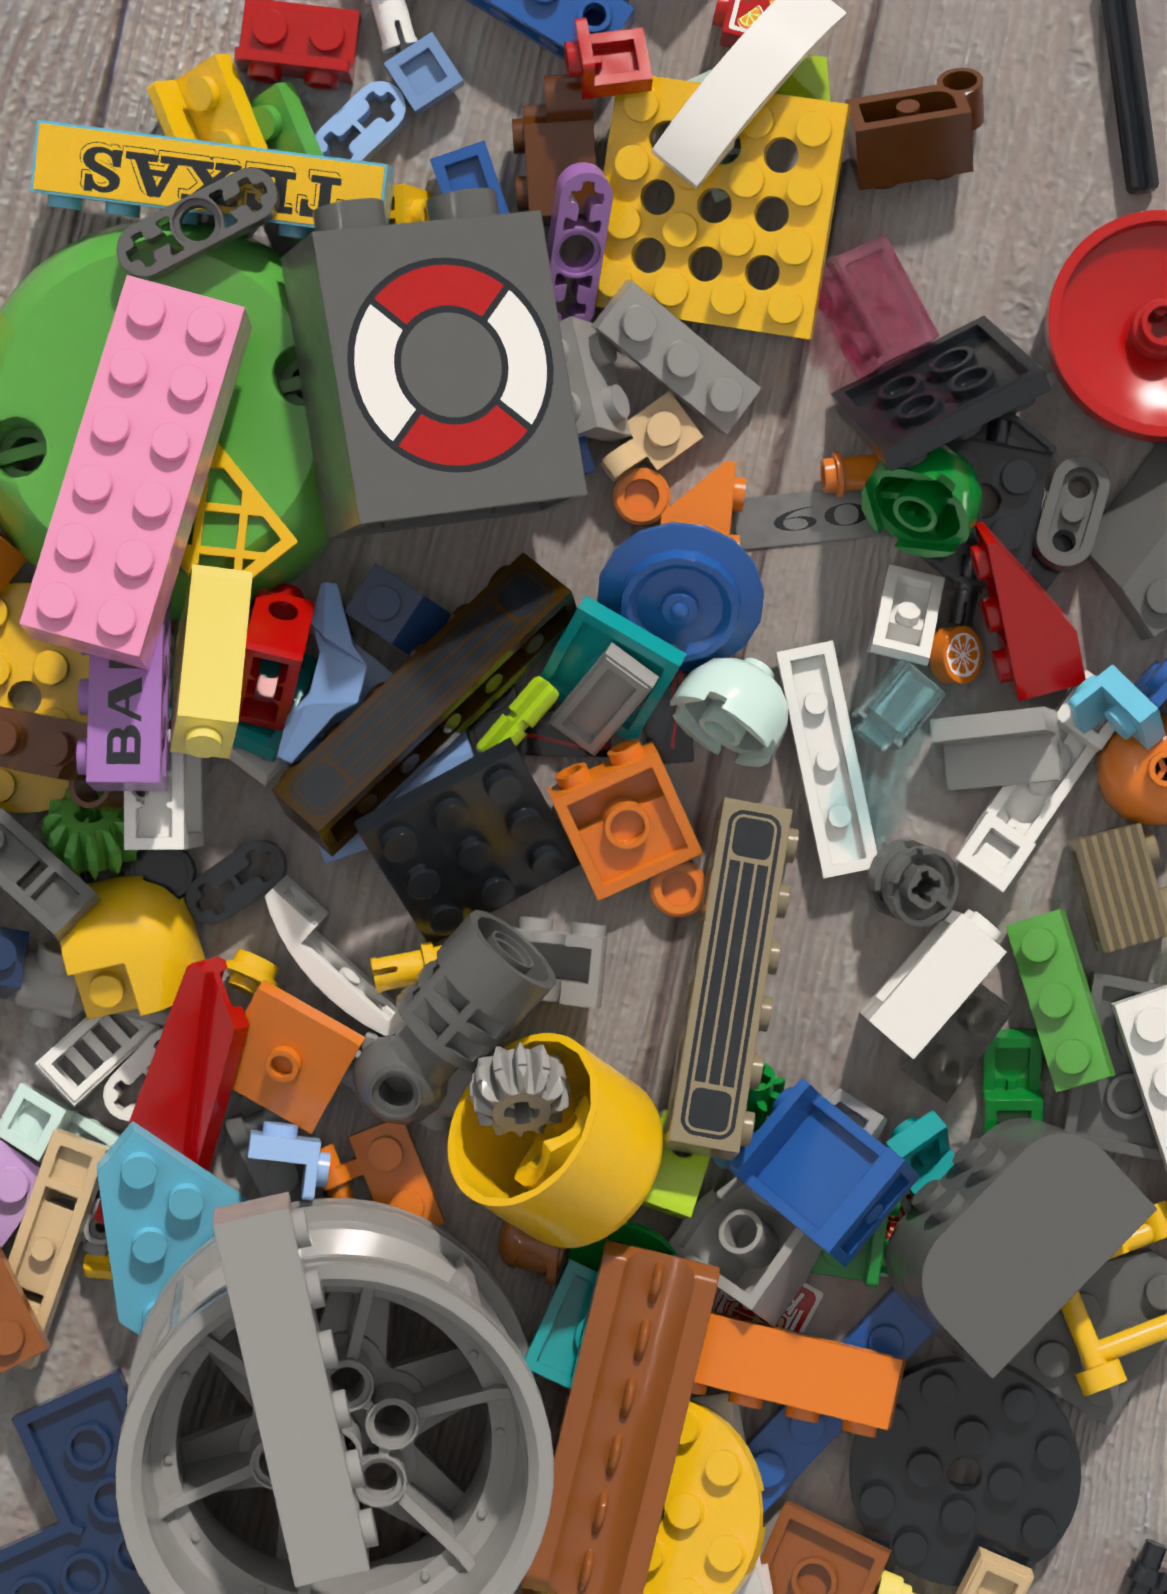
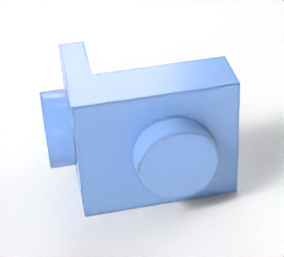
M264 1121L263 1131L250 1130L248 1158L304 1164L301 1186L302 1199L314 1201L315 1188L327 1187L330 1153L320 1152V1138L297 1135L298 1125Z

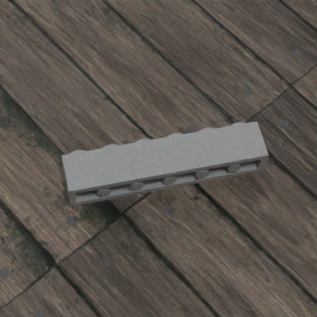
M289 1192L214 1208L212 1226L295 1588L370 1571L369 1548L379 1546L377 1529L372 1508L360 1510L356 1488L366 1486L359 1450L347 1451L342 1429L352 1427L351 1413L345 1389L333 1391L329 1369L339 1367V1361L332 1330L320 1331L315 1309L326 1307L318 1269L306 1271L301 1248L312 1246L305 1209L293 1211Z

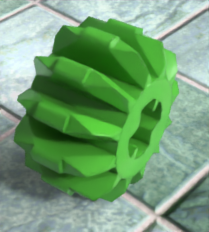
M68 787L64 799L50 800L48 816L44 817V825L42 826L44 843H47L48 850L76 875L83 871H89L96 880L99 872L108 869L119 874L122 862L136 861L138 850H124V807L116 811L84 808L77 805L72 799ZM97 791L99 798L103 795L104 791Z

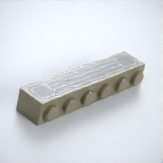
M724 797L716 810L664 1130V1149L731 1161L739 1154L740 1146H750L755 1113L746 1111L749 1088H759L764 1064V1055L755 1053L758 1031L767 1032L773 1006V998L764 996L767 974L776 975L782 947L781 941L773 940L776 918H785L790 897V885L781 883L784 863H793L799 839V829L790 828L793 812L791 809Z

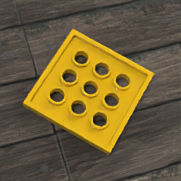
M652 76V91L616 95L603 171L612 188L613 201L595 307L605 308L623 283L629 280L637 284L679 320L813 340L851 106L846 103L774 94L738 135L741 142V150L738 157L729 164H718L696 190L651 152L654 147L653 136L657 128L665 123L672 122L701 83ZM780 139L793 141L798 149L796 165L784 173L772 171L766 160L769 147ZM665 181L674 190V203L666 213L660 215L652 214L647 210L644 203L645 191L652 183ZM711 190H724L731 199L732 207L730 214L719 223H709L701 214L700 204L702 198ZM769 198H780L788 206V221L778 231H765L757 220L758 208ZM648 239L658 240L663 245L666 254L662 267L652 273L643 272L635 261L637 247ZM710 247L717 250L720 254L722 269L715 279L704 282L694 276L691 262L696 252ZM761 256L772 257L777 262L780 271L776 284L767 290L754 288L748 279L750 264Z

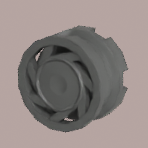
M898 839L885 845L873 858L867 873V891L871 903L879 912L915 927H926L942 920L953 908L959 893L960 876L956 863L947 853L911 839Z

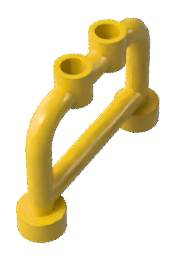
M1167 1200L1154 1204L1157 1210L1110 1259L1167 1238ZM1079 1291L1061 1308L1085 1367V1371L1075 1374L1084 1397L1127 1381L1119 1357L1167 1339V1314L1098 1340Z

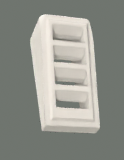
M109 1015L89 1020L86 1017L35 1063V1068L68 1104L75 1109L113 1074L151 1034L159 1030L160 1026L152 1022L125 1016L138 1030L133 1037L129 1038ZM98 1024L121 1046L114 1054L92 1032ZM81 1040L103 1062L98 1069L95 1070L74 1048ZM64 1056L86 1078L79 1086L57 1064Z

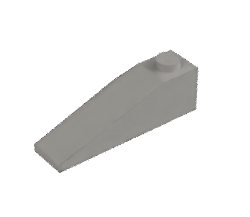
M840 1088L826 1098L874 1138L879 1139L888 1121L883 1115ZM737 1176L717 1192L712 1189L699 1199L695 1204L691 1218L684 1219L669 1241L678 1257L720 1267L717 1287L773 1327H775L807 1280L823 1249Z

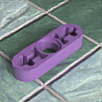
M587 162L575 163L567 167L560 174L555 188L547 240L556 302H561L565 298L567 283L564 276L573 278L572 291L579 303L570 304L568 313H560L557 306L559 321L573 316L590 322L595 310L613 192L603 171L596 165ZM590 181L594 191L597 192V194L588 195L585 200L584 214L588 221L578 218L579 205L574 194L571 193V191H580L583 187V182ZM583 235L591 240L590 251L583 259L567 261L560 256V247L568 237Z

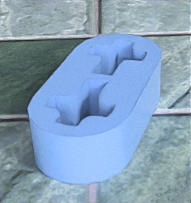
M376 81L364 86L315 135L323 156L329 157L331 153L327 145L330 139L334 137L337 141L343 142L356 131L359 135L349 145L352 154L351 160L369 162L406 124L408 111L405 98L399 88L389 82ZM376 98L382 103L389 98L394 100L390 107L394 116L392 120L386 122L383 118L379 117L366 129L362 126L372 114L368 104L370 100Z

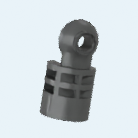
M475 910L470 913L437 951V959L428 962L418 972L417 982L414 985L407 986L396 997L397 1010L404 1021V1025L396 1034L377 1038L362 1050L354 1065L353 1084L359 1101L370 1114L387 1123L406 1125L422 1121L439 1108L445 1098L448 1079L458 1068L468 1072H475L478 1058L490 1056L489 1053L496 1046H501L511 1035L510 1030L513 1026L521 1024L556 985L555 974L547 960L528 939L502 919L481 910ZM393 1076L401 1077L410 1083L412 1090L407 1092L395 1091L389 1087L385 1079Z

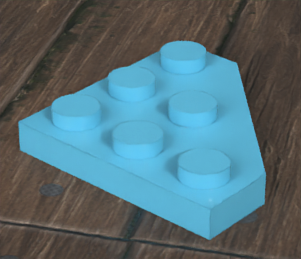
M132 1121L97 1163V1177L118 1320L121 1324L139 1335L149 1310L165 1284L199 1247L215 1236L212 1226L214 1208L249 1201V1199Z

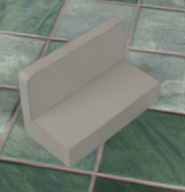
M1043 706L929 719L931 743L944 746L947 787L951 791L1058 781L1063 776L1056 710Z

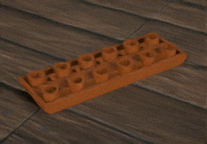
M605 1240L553 1453L554 1488L550 1514L542 1542L529 1570L522 1580L521 1587L549 1594H643L717 1290L720 1267Z

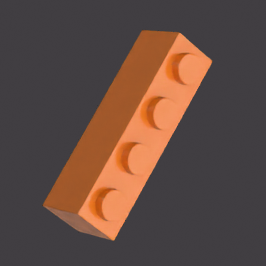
M711 1311L692 1393L706 1395L707 1386L730 1391L728 1402L755 1409H762L763 1401L767 1400L786 1405L784 1415L787 1417L811 1423H819L820 1414L843 1419L842 1430L875 1438L877 1428L889 1430L892 1427L906 1358Z

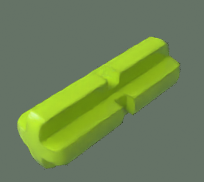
M534 677L509 706L511 709L510 713L507 716L502 714L477 743V751L481 753L511 737L517 747L527 735L524 732L527 727L533 728L559 697L557 689L543 677Z

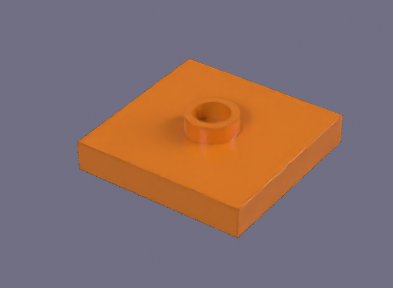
M263 980L245 1011L249 1029L232 1089L312 1134L366 1037L268 981Z

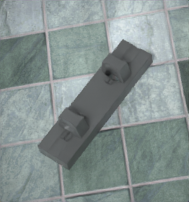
M0 807V889L60 942L101 899L89 885ZM41 865L42 873L26 889L21 887L20 885Z

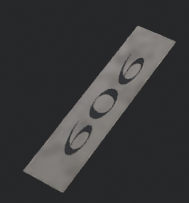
M823 490L744 498L743 512H734L736 535H740V546L743 549L887 536L891 534L884 527L881 533L878 534L869 525L861 508L862 490L844 491V496L836 498L834 492L824 493Z

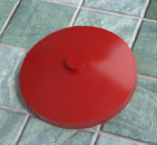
M1148 210L1125 215L1108 222L1086 237L1074 249L1060 270L1049 295L1045 316V340L1050 362L1058 381L1072 401L1086 415L1111 431L1126 437L1151 442H1167V210Z

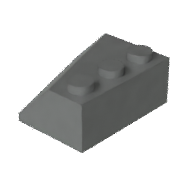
M1159 442L1154 447L1142 466L1105 510L1094 547L1088 557V561L1141 640L1154 638L1167 629V442Z

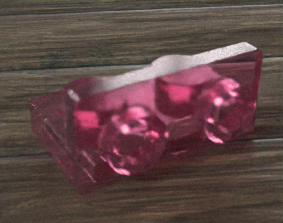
M886 234L845 252L825 264L818 307L826 314L840 341L843 355L853 365L860 378L876 372L884 365L929 344L940 336Z

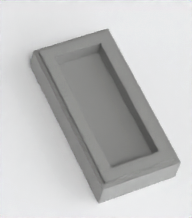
M611 643L555 710L548 723L595 756L652 690L659 676L614 643Z

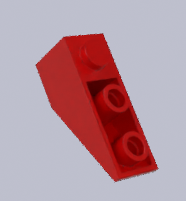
M983 521L976 523L975 530L978 545L970 547V556L977 579L979 581L986 580L989 597L981 599L980 604L989 633L996 632L999 649L991 651V659L999 684L1008 682L1019 701L1080 685L1086 678L1077 631L1058 604Z

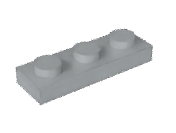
M626 280L591 326L721 433H729L762 389L633 281Z

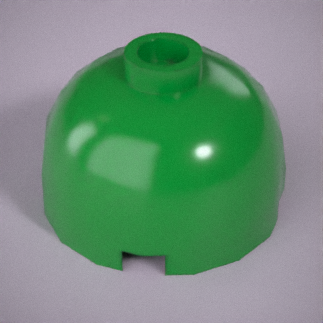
M942 445L929 452L928 457L924 461L908 468L899 467L890 471L880 460L861 491V508L869 525L878 534L881 533L884 527L891 535L898 538L895 547L903 552L924 558L947 557L955 553L961 543L967 541L978 521L982 509L981 483L974 467L960 453L946 445Z

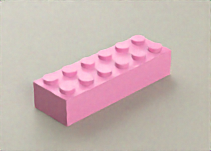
M126 276L19 624L31 638L149 670L252 330L245 307L137 277Z

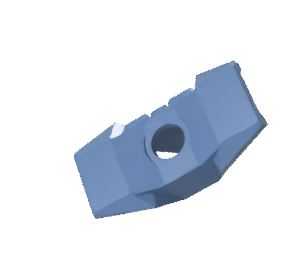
M321 582L311 621L319 658L310 692L286 718L277 754L279 762L286 768L295 762L302 761L322 742L325 733L334 724L345 721L364 703L366 695L375 685L386 682L393 675L392 672L356 644L348 616L344 613L345 606L337 583Z

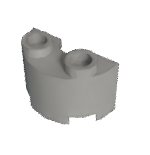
M519 916V925L513 928L536 947L547 960L555 974L556 985L541 1001L593 1009L601 1008L608 938L605 937L606 925L572 922L571 932L553 930L554 919Z

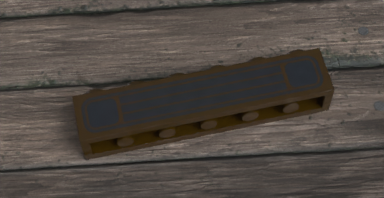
M524 552L510 565H504L499 568L491 577L488 586L470 603L459 606L451 614L447 624L428 642L421 643L415 647L407 657L405 664L386 682L375 685L366 695L363 704L345 721L334 724L325 733L322 742L302 761L293 763L284 771L279 783L271 790L286 816L333 857L358 833L354 821L391 802L561 639L577 610L572 591Z

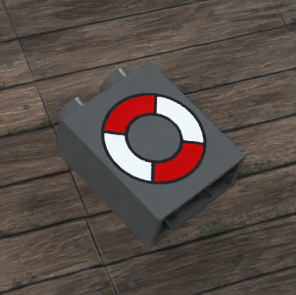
M471 188L451 191L429 198L426 201L428 221L387 225L383 200L361 198L339 201L313 210L315 232H311L280 258L327 540L545 512L588 495L541 210L499 214L497 196L494 189Z

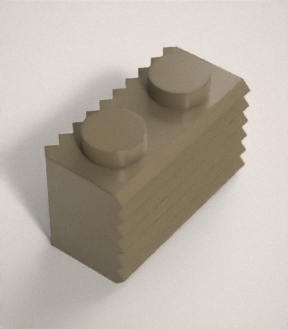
M1131 822L1066 840L1096 951L1108 953L1167 937V887L1158 888L1153 866L1161 863V857L1152 831L1143 832L1141 823Z

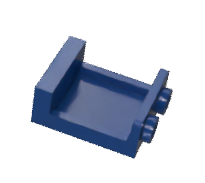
M800 1079L794 1087L785 1089L776 1098L771 1108V1115L757 1132H753L750 1146H740L739 1154L734 1157L728 1166V1169L844 1267L850 1263L920 1177L901 1156L888 1146H884L823 1097L804 1079Z

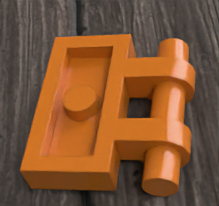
M384 1121L351 1134L348 1138L356 1157L342 1163L339 1160L333 1143L321 1147L320 1152L330 1153V1166L327 1187H320L321 1191L327 1190L330 1198L355 1199L348 1181L364 1175L375 1202L404 1209L424 1217L436 1225L445 1223V1217L408 1124L402 1125Z

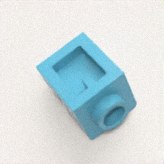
M1113 664L1100 675L1091 676L1084 680L1068 701L1074 724L1083 734L1090 731L1106 718L1112 728L1122 738L1127 740L1133 736L1147 750H1150L1166 737L1159 708Z

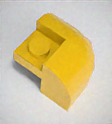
M120 876L87 884L98 894L101 900L60 941L67 976L74 975L87 1019L138 1009L140 1016H144L172 1006L187 966L191 963L205 960L193 917L183 898L177 899L164 887L143 880V876Z

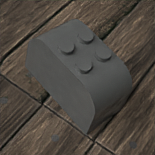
M1014 1118L1003 1121L989 1129L980 1139L975 1138L964 1144L952 1159L954 1165L939 1181L932 1180L915 1194L912 1199L913 1207L895 1226L886 1250L888 1277L899 1297L955 1356L991 1379L1020 1352L1157 1210L1153 1203L1099 1145L1086 1137L1032 1118Z

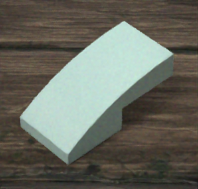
M26 1083L19 1084L0 1119V1138L39 1162L43 1161L53 1130L59 1128L109 1147L121 1135L85 1113L73 1109L70 1105Z

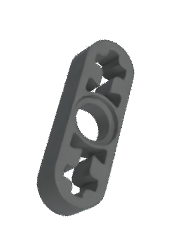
M257 168L240 169L126 228L117 242L116 252L118 260L122 267L133 277L148 281L159 279L272 220L280 205L278 188L272 178L264 171ZM251 182L256 190L266 187L267 193L260 198L263 207L259 211L252 212L247 205H242L230 211L238 222L227 228L225 215L213 199L223 194L224 201L229 206L241 200L243 197L241 187L244 184ZM196 208L209 210L215 218L213 233L202 241L188 239L182 230V222L185 215ZM170 222L171 232L184 250L174 254L173 247L168 243L153 253L156 262L152 266L147 267L141 260L132 262L130 256L138 251L135 241L145 237L150 244H155L167 238L160 227Z

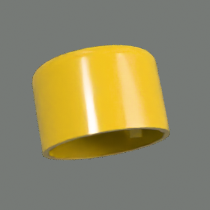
M540 1033L521 1038L507 1045L504 1049H515L518 1043L521 1042L525 1049L544 1045L547 1054L560 1055L561 1062L565 1067L566 1079H569L571 1097L568 1098L569 1107L562 1112V1122L546 1124L544 1134L531 1130L524 1132L521 1138L518 1137L516 1132L512 1131L496 1136L493 1126L488 1127L479 1124L473 1102L470 1101L468 1084L457 1104L449 1130L448 1160L451 1173L456 1184L466 1196L537 1241L558 1248L586 1246L600 1241L623 1226L636 1213L648 1196L657 1177L662 1159L663 1129L661 1119L654 1102L640 1086L573 1039L555 1033Z

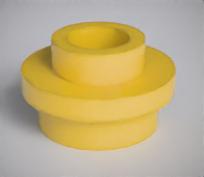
M238 949L233 960L227 959L225 961L228 968L224 971L231 975L228 984L253 997L263 980L276 987L278 986L274 979L279 968L258 955Z

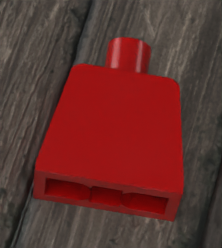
M283 583L277 585L272 590L262 589L257 591L246 638L239 721L279 731L284 730L286 718L290 713L315 604L311 600L304 599L303 592L294 585ZM262 658L281 663L277 678H267L258 672Z

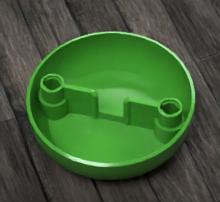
M139 221L118 224L88 234L60 249L37 266L13 290L0 309V527L14 546L21 551L27 561L35 568H37L127 275L132 276L122 267L118 260L116 252L117 242L126 228ZM170 222L160 227L167 238L155 244H150L145 237L135 241L138 251L130 256L132 262L141 260L147 267L152 266L156 262L153 253L168 243L173 247L174 254L184 250L174 238L170 229ZM198 222L197 225L182 224L185 237L193 241L207 239L215 229L214 224ZM243 235L151 282L243 306L246 309L252 327L218 443L299 542L252 580L250 606H253L257 591L262 589L272 590L279 584L292 583L315 563L328 549L334 539L327 540L304 399L299 398L293 393L302 390L280 260L283 255L273 248L247 235ZM44 456L39 467L32 471H23L14 466V463ZM210 468L206 502L241 506L242 491L228 473L223 469ZM205 512L201 546L236 549L240 515ZM249 516L245 550L266 552L281 540L263 517ZM193 522L192 529H191V532H190V535H189V538H188V542H187V544H191V545H192L194 522ZM200 555L199 565L234 569L235 559ZM244 560L243 570L254 561ZM181 566L172 591L171 621L181 620L189 582V576Z

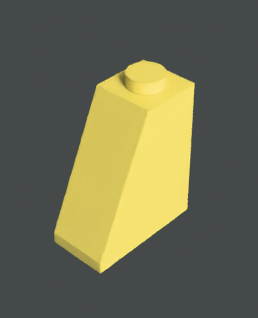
M192 564L176 639L169 752L190 754L198 758L217 757L230 759L239 721L252 572Z

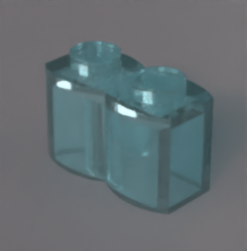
M901 659L899 662L895 661L851 714L852 718L858 722L852 731L878 753L880 751L885 752L887 748L893 751L896 749L902 750L943 701L946 694L910 662Z

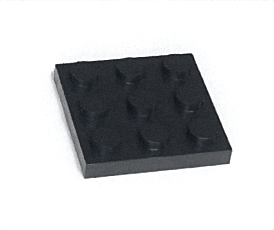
M982 316L831 393V396L839 414L890 471H893L899 467L908 468L921 463L928 457L929 452L952 440L960 441L974 436L981 430L984 424L1005 413L1013 414L1027 409L1035 402L1038 396L1052 389L1044 369L986 316Z
M511 737L354 821L361 839L425 940L432 942V944L453 934L473 911L481 910L492 913L581 864Z

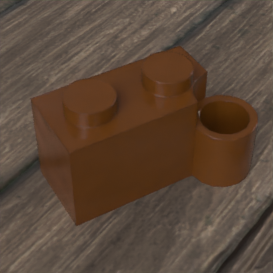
M954 68L940 74L936 85L845 100V103L851 106L847 125L849 160L859 191L872 188L889 189L897 184L926 179L943 180L956 174L974 172L972 131L981 127L984 122L983 76L978 71L970 68Z
M567 74L545 75L546 104L523 106V118L512 119L514 154H525L527 176L515 177L518 212L541 210L543 227L550 226L555 188L560 174L567 167L575 163L587 162L596 165L592 99L582 100L578 77L568 78ZM590 181L583 182V187L580 191H571L579 205L578 218L588 221L584 214L586 197L590 194H597Z
M0 706V767L69 780V791L72 799L77 805L84 808L116 811L124 807V791H104L103 795L99 798L97 791H94L86 783V775H79L77 772V741L79 738H87V723Z

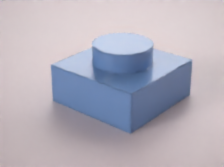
M430 32L384 62L386 71L403 94L415 116L420 115L464 86V80L433 32Z

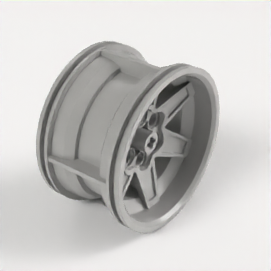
M351 1198L314 1199V1201L291 1202L293 1211L305 1209L312 1246L301 1248L306 1271L318 1269L323 1292H328L325 1300L326 1307L322 1309L318 1324L320 1331L331 1329L335 1341L339 1367L329 1369L330 1378L336 1370L343 1367L357 1369L362 1374L361 1379L350 1387L336 1385L331 1380L333 1391L345 1389L350 1408L352 1427L342 1429L347 1451L359 1450L364 1472L366 1468L375 1463H386L394 1469L391 1476L381 1481L371 1480L364 1474L366 1486L356 1488L358 1503L363 1502L370 1507L379 1508L427 1534L418 1542L398 1553L370 1562V1571L295 1588L280 1519L276 1558L252 1548L230 1533L213 1516L202 1501V1498L216 1492L264 1487L272 1490L273 1488L266 1459L261 1454L264 1449L215 1236L199 1247L176 1270L162 1288L149 1310L140 1331L132 1359L127 1393V1409L121 1427L118 1446L116 1500L119 1521L127 1550L150 1594H513L529 1570L542 1542L550 1514L554 1488V1455L551 1431L542 1397L535 1382L534 1373L531 1372L524 1359L528 1350V1344L523 1326L509 1296L488 1266L466 1244L447 1230L424 1217L398 1207L375 1201ZM390 1301L422 1315L440 1328L455 1344L395 1362L388 1361L386 1351ZM209 1355L253 1408L249 1412L180 1438L179 1416L185 1395L199 1367ZM486 1402L487 1428L484 1447L479 1465L466 1490L415 1439L421 1433L462 1409ZM389 1405L400 1406L407 1412L406 1416L395 1424L382 1423L376 1418L379 1410Z

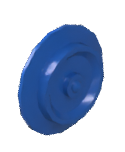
M670 522L640 530L614 549L599 576L597 602L686 653L687 655L678 671L689 672L713 658H729L746 646L761 622L764 587L756 563L734 539L706 525Z

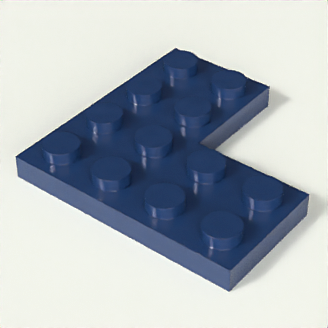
M120 1367L17 1413L12 1418L58 1521L0 1547V1594H150L127 1550L119 1521L116 1500V1461L121 1427L127 1409L129 1386Z

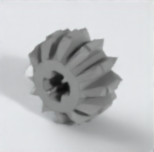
M519 1042L515 1049L510 1050L496 1046L493 1057L484 1056L478 1058L477 1068L475 1072L471 1073V1082L469 1083L470 1101L473 1102L479 1124L488 1127L493 1126L496 1136L512 1131L516 1132L518 1137L521 1138L524 1132L531 1130L544 1134L546 1124L562 1122V1112L569 1107L568 1098L571 1097L569 1079H566L565 1067L561 1062L560 1055L547 1054L544 1045L525 1049L521 1042Z

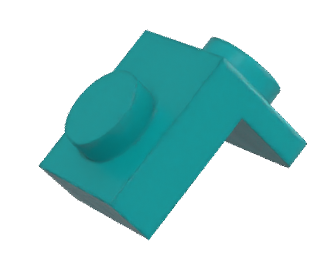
M931 1110L920 1119L915 1116L903 1121L892 1132L891 1139L886 1142V1146L901 1156L920 1175L919 1179L909 1190L913 1197L928 1182L932 1180L939 1181L954 1165L952 1159L955 1154L950 1149L947 1126L934 1110Z

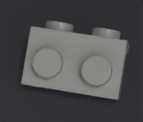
M573 316L559 321L578 438L585 436L614 443L630 437L631 433L627 420L630 414V405L624 390L619 385L614 364L617 360L616 347L591 327L593 325L591 322Z

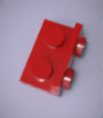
M245 0L240 47H235L234 61L239 71L247 72V78L255 82L276 84L280 83L282 76L304 79L305 86L318 90H338L339 83L353 85L361 13L358 10L282 1Z

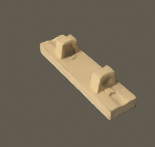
M60 1128L52 1132L8 1258V1262L46 1337L99 1189L97 1163L110 1149L109 1146L85 1139ZM50 1199H70L72 1201H75L76 1205L73 1209L56 1203L54 1201H51ZM41 1353L18 1365L27 1369L36 1367Z

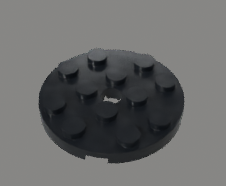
M952 1355L924 1361L903 1372L892 1427L889 1430L877 1428L875 1438L858 1434L854 1435L849 1459V1484L854 1507L862 1526L872 1541L892 1550L889 1558L891 1561L913 1575L930 1582L959 1587L979 1546L1028 1568H1032L1057 1545L1069 1527L1077 1508L1081 1488V1462L1073 1430L1065 1413L1053 1396L1038 1381L1009 1364L991 1379L959 1357ZM960 1458L975 1460L981 1468L976 1483L973 1485L971 1483L959 1484L950 1480L948 1475L950 1465Z

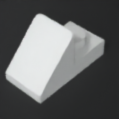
M889 564L867 652L927 666L930 659L945 578Z

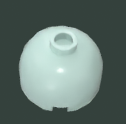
M713 658L692 670L670 701V706H678L672 716L687 735L716 755L721 751V744L731 751L740 753L734 763L749 767L764 766L770 762L787 728L788 704L779 684L773 679V671L766 664L754 658H745L744 660L738 658Z

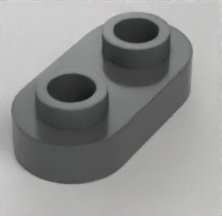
M1074 456L1066 459L1055 470L1049 485L1034 538V549L1039 560L1045 566L1055 571H1071L1080 567L1088 559L1094 547L1110 491V478L1105 467L1091 457ZM1072 482H1081L1087 487L1088 495L1083 498H1076L1069 492L1068 485ZM1058 535L1067 536L1073 543V549L1068 552L1057 550L1053 545V538Z

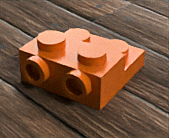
M636 738L623 741L607 752L610 760L591 769H588L587 764L584 762L568 766L555 775L554 778L557 784L547 788L552 803L598 901L703 854L652 741L643 745Z

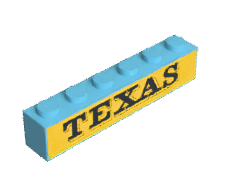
M37 120L30 192L47 194V206L82 211L83 199L106 202L105 214L140 218L141 207L164 209L240 169L257 168L272 178L280 194L279 209L268 223L279 224L278 236L304 239L311 232H314L315 229L312 215L313 210L330 203L351 199L376 198L383 200L387 225H389L396 167L383 163ZM251 182L244 184L241 187L243 192L241 200L229 206L225 203L223 194L213 199L225 215L227 228L238 222L230 211L242 205H247L252 212L259 211L263 207L260 198L267 193L266 187L256 190ZM196 208L185 215L182 224L197 225L199 214L214 215L207 209Z

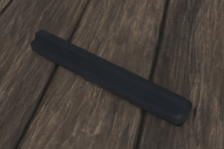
M1101 0L1126 191L1129 194H1145L1158 188L1159 177L1136 0Z

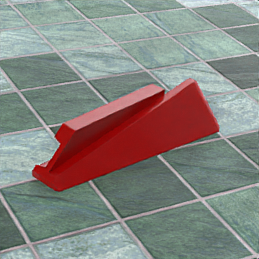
M219 956L194 962L187 966L128 1123L129 1126L134 1121L208 1172L249 1029V1023L243 1007L232 1006L222 981L224 970L228 967L225 960ZM100 1198L94 1214V1220L105 1225Z

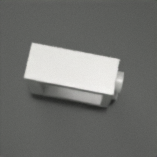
M169 730L167 791H145L144 797L138 796L135 791H124V850H184L204 846L203 758L190 754L169 752L171 730Z
M951 909L942 920L935 924L859 1013L914 1060L1007 953L996 943L1002 933L977 911L973 912L968 909L963 914Z

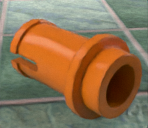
M839 451L832 452L831 458H823L820 461V477L823 492H834L835 497L840 498L844 496V491L862 490L880 459L876 454L841 457Z

